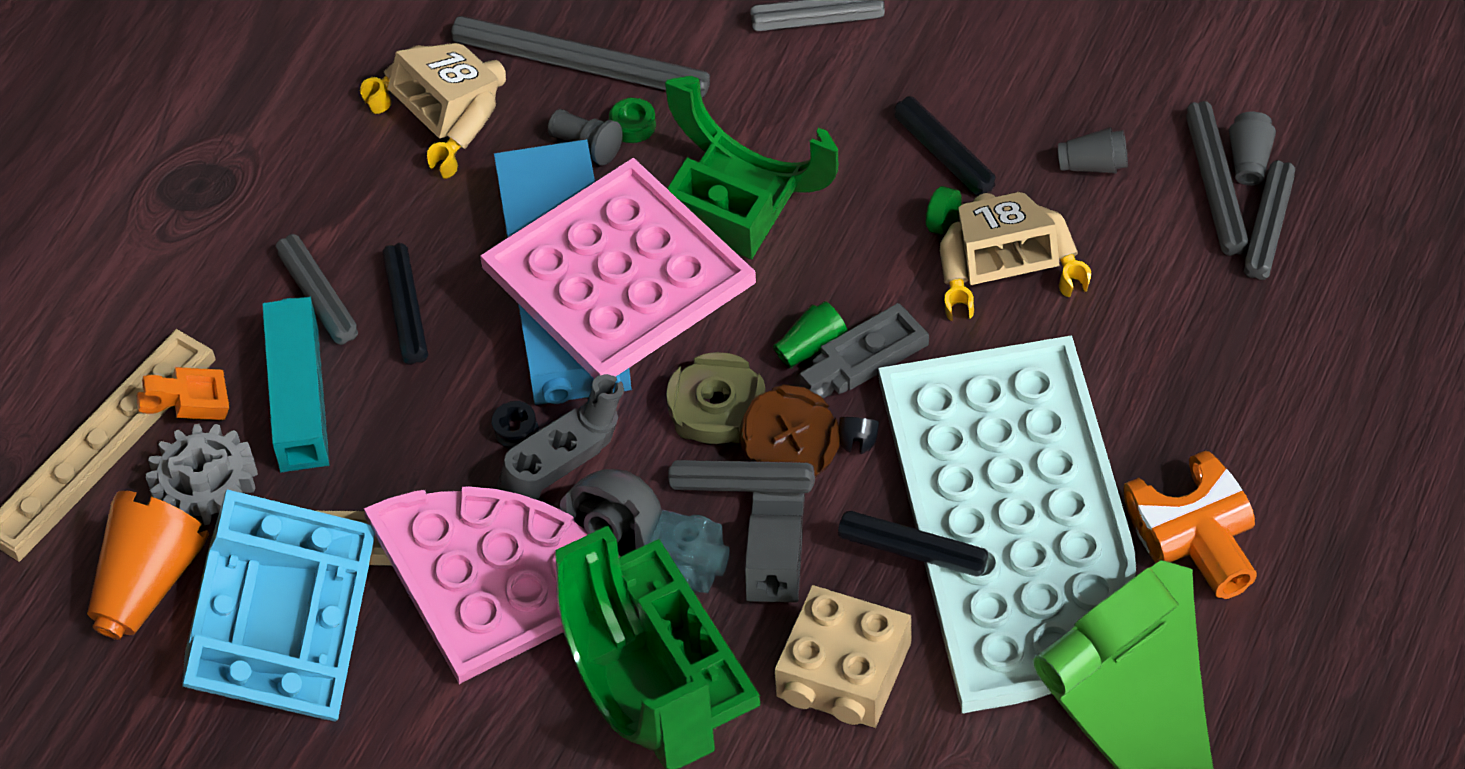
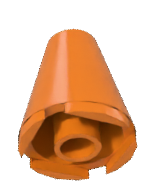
M118 491L111 502L87 615L95 621L93 624L94 630L116 640H121L123 634L135 635L205 545L209 536L207 530L198 533L201 523L181 509L154 497H151L148 505L134 502L133 500L137 492Z

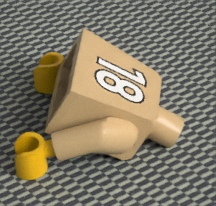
M458 43L431 47L417 45L407 50L397 51L394 63L383 71L386 76L382 79L377 77L365 79L361 84L360 93L364 102L368 103L372 113L380 114L389 109L392 100L388 93L390 91L439 139L448 136L449 140L446 143L438 142L429 147L427 160L430 169H433L440 160L446 159L440 166V173L442 178H450L458 169L455 153L460 147L466 149L496 107L495 95L497 88L504 85L506 80L504 67L497 60L481 62L468 48Z
M1017 192L998 197L990 193H984L977 196L973 202L962 204L958 207L960 221L953 223L949 227L940 243L944 283L950 285V289L946 292L944 299L945 313L950 321H953L951 307L957 303H964L968 306L969 319L974 315L973 294L968 288L964 287V283L969 281L970 285L1057 267L1059 262H1061L1063 271L1059 281V289L1064 296L1071 297L1073 291L1072 278L1081 282L1084 292H1087L1091 278L1089 266L1082 261H1077L1074 257L1078 254V251L1062 215L1037 205L1025 193Z

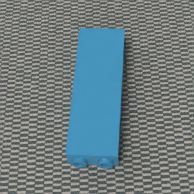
M587 139L494 153L507 238L595 182ZM518 304L535 405L547 403L560 404L572 399L589 397L594 378ZM628 368L616 376L617 381L615 382L613 393L616 384L620 381L623 383L624 391L632 390L630 369Z

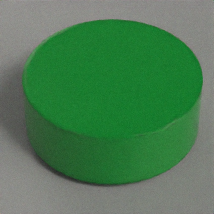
M626 98L617 102L610 110L609 120L617 121L622 127V142H642L651 137L656 129L655 110L644 99Z
M941 186L934 191L926 212V227L929 232L944 236L949 227L958 221V207L961 206V193L959 190Z

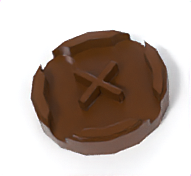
M782 385L774 387L771 391L760 394L752 400L740 424L739 441L748 462L809 463L814 467L816 478L828 468L839 448V424L836 417L834 419L832 413L828 410L829 405L821 396L804 387Z

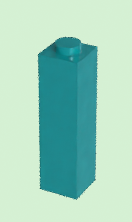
M311 296L296 299L286 298L280 301L262 303L272 442L280 473L330 466L318 324Z

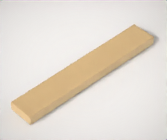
M176 329L0 507V550L20 562L170 408L168 407L161 412L152 414L138 411L136 395L138 392H144L143 376L159 375L164 378H172L175 367L208 369L215 361L213 350Z

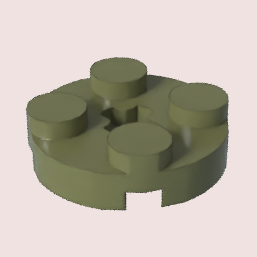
M713 352L695 357L693 365L686 367L682 372L681 367H679L673 373L667 386L668 412L675 424L677 434L685 439H693L709 444L740 443L741 421L752 400L761 393L766 392L765 383L760 374L757 376L749 368V362L740 356L730 353ZM714 392H722L723 398L726 401L720 404H711L704 399L712 398Z

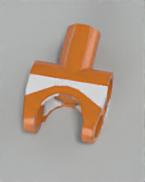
M1202 451L1190 456L1189 467L1197 489L1189 495L1182 497L1163 495L1157 492L1151 485L1147 486L1140 478L1124 483V498L1129 516L1139 539L1155 563L1160 560L1171 563L1190 555L1218 598L1229 599L1243 593L1254 583L1257 577L1256 570L1233 537L1254 527V513L1248 498L1233 475L1212 453Z

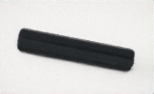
M907 96L903 101H898L894 107L896 110L895 118L976 196L994 189L995 174L921 103L912 96Z
M400 242L395 245H387L384 247L382 254L402 359L409 365L416 362L423 363L428 358V351L408 248Z
M847 511L843 514L838 528V536L841 539L972 576L983 574L988 560V551L985 548L854 511Z

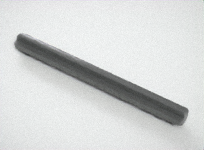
M465 16L456 17L452 25V39L457 43L666 90L665 82L667 79L693 76L700 80L701 98L706 96L710 86V74L699 69Z

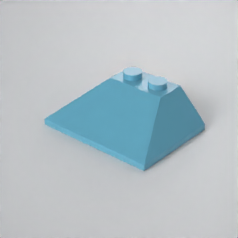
M227 489L205 560L185 650L182 687L336 722L339 716L375 537L372 526Z

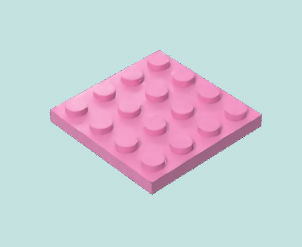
M634 158L480 255L482 268L594 379L603 374L616 377L756 283L755 270Z

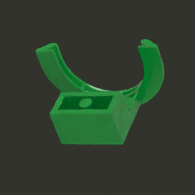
M685 76L667 79L665 82L666 95L671 114L684 133L706 152L700 162L686 158L667 189L735 253L752 260L793 192H815L828 187L833 182L838 172V148L828 131L818 128L816 131L817 140L812 138L810 141L811 157L809 160L790 163L762 156L735 141L715 123L703 104L700 80L698 78Z

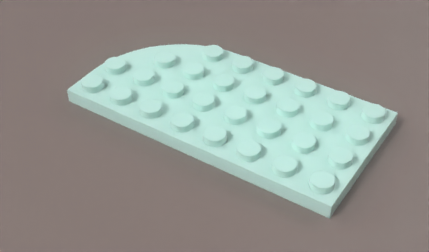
M1072 335L878 368L879 383L916 529L985 548L988 551L986 568L980 576H972L924 562L962 713L1018 704L1051 694V691L1036 672L1033 663L1034 657L1074 628V623L1135 578L1136 575L1135 551L1131 533Z

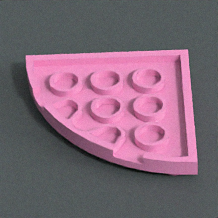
M462 487V491L426 494L425 490L414 491L388 498L364 508L367 522L372 526L376 538L459 684L564 632L556 596V550L588 535L585 528L575 523L574 517L545 502L521 494L479 487Z

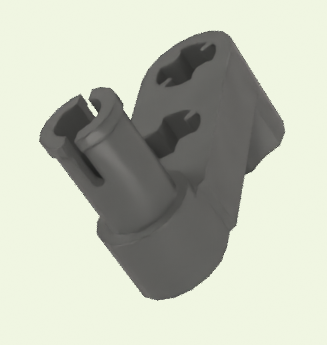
M609 374L597 376L592 382L588 401L579 409L571 410L511 448L506 453L497 483L498 490L517 493L539 500L543 489L599 454L601 449L611 442L618 420L616 408L624 391L623 383L621 381L617 383L613 393L617 377Z

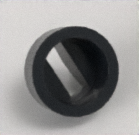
M839 417V442L841 446L850 453L853 441L860 442V454L870 451L877 440L879 422L866 418Z

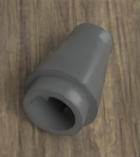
M1244 112L1235 117L1234 123L1229 128L1236 172L1235 179L1244 185H1257L1264 181V173L1266 172L1276 136V129L1268 115L1260 112Z
M1112 127L1067 140V142L1058 143L1061 171L1071 170L1117 174V169L1128 168L1124 130L1112 131Z

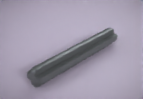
M1207 101L1200 103L1192 102L1187 107L1188 113L1186 118L1221 250L1228 256L1234 254L1241 255L1247 250L1248 237L1212 105Z

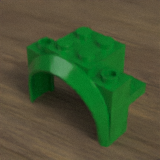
M606 526L556 550L557 604L571 655L583 683L598 710L621 737L649 750H653L664 769H679L715 751L714 728L760 706L759 693L660 539L619 557L617 539L609 526ZM632 601H633V603L635 604V606H636L637 609H638L639 618H638V615H637V613H636V611H635V609H634V606H633V604H632Z

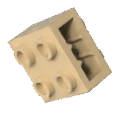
M812 585L775 668L777 697L784 699L788 704L796 708H814L833 714L837 719L847 724L857 725L861 723L876 728L911 645V615Z

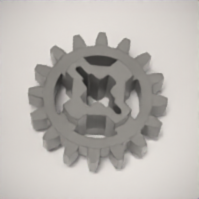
M194 424L192 435L185 436L178 429L174 431L176 442L170 444L161 441L158 446L162 456H150L148 459L151 472L146 473V480L152 497L173 505L192 517L201 516L204 525H210L211 515L220 512L227 489L240 493L255 491L253 477L258 475L248 442L240 443L238 433L235 430L223 436L221 427L218 424H215L209 433H203L200 424Z

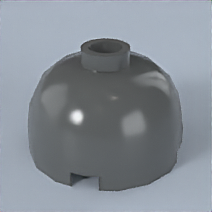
M603 469L591 473L578 481L561 499L560 510L573 516L574 522L585 528L588 535L609 526L617 539L618 554L620 556L660 539L663 523L661 504L653 490L640 477L627 470Z

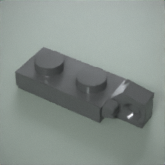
M897 303L821 346V354L813 359V366L800 373V387H804L822 398L831 395L834 390L838 394L844 393L848 389L851 390L878 375V368L893 366L928 346L929 334L901 304Z

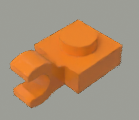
M175 367L172 378H164L159 375L143 376L144 392H138L136 395L138 411L147 414L158 413L168 407L175 406L177 418L225 420L229 410L224 372L219 369Z

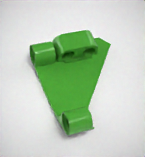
M1160 560L1094 607L1074 623V628L1037 654L1033 659L1034 667L1043 683L1070 717L1116 769H1214L1199 663L1192 569Z

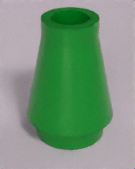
M823 301L818 306L811 304L782 339L773 345V349L785 366L791 369L799 362L821 353V346L848 332L841 316L828 302Z

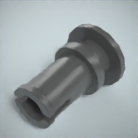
M558 109L553 113L548 124V133L554 138L567 142L587 139L590 156L598 165L610 163L620 149L623 131L617 121L608 120L603 122L599 119L589 121L572 115L563 109Z

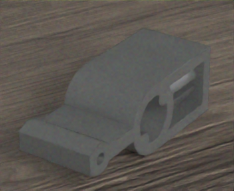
M753 492V507L749 521L745 566L747 601L798 602L805 493Z

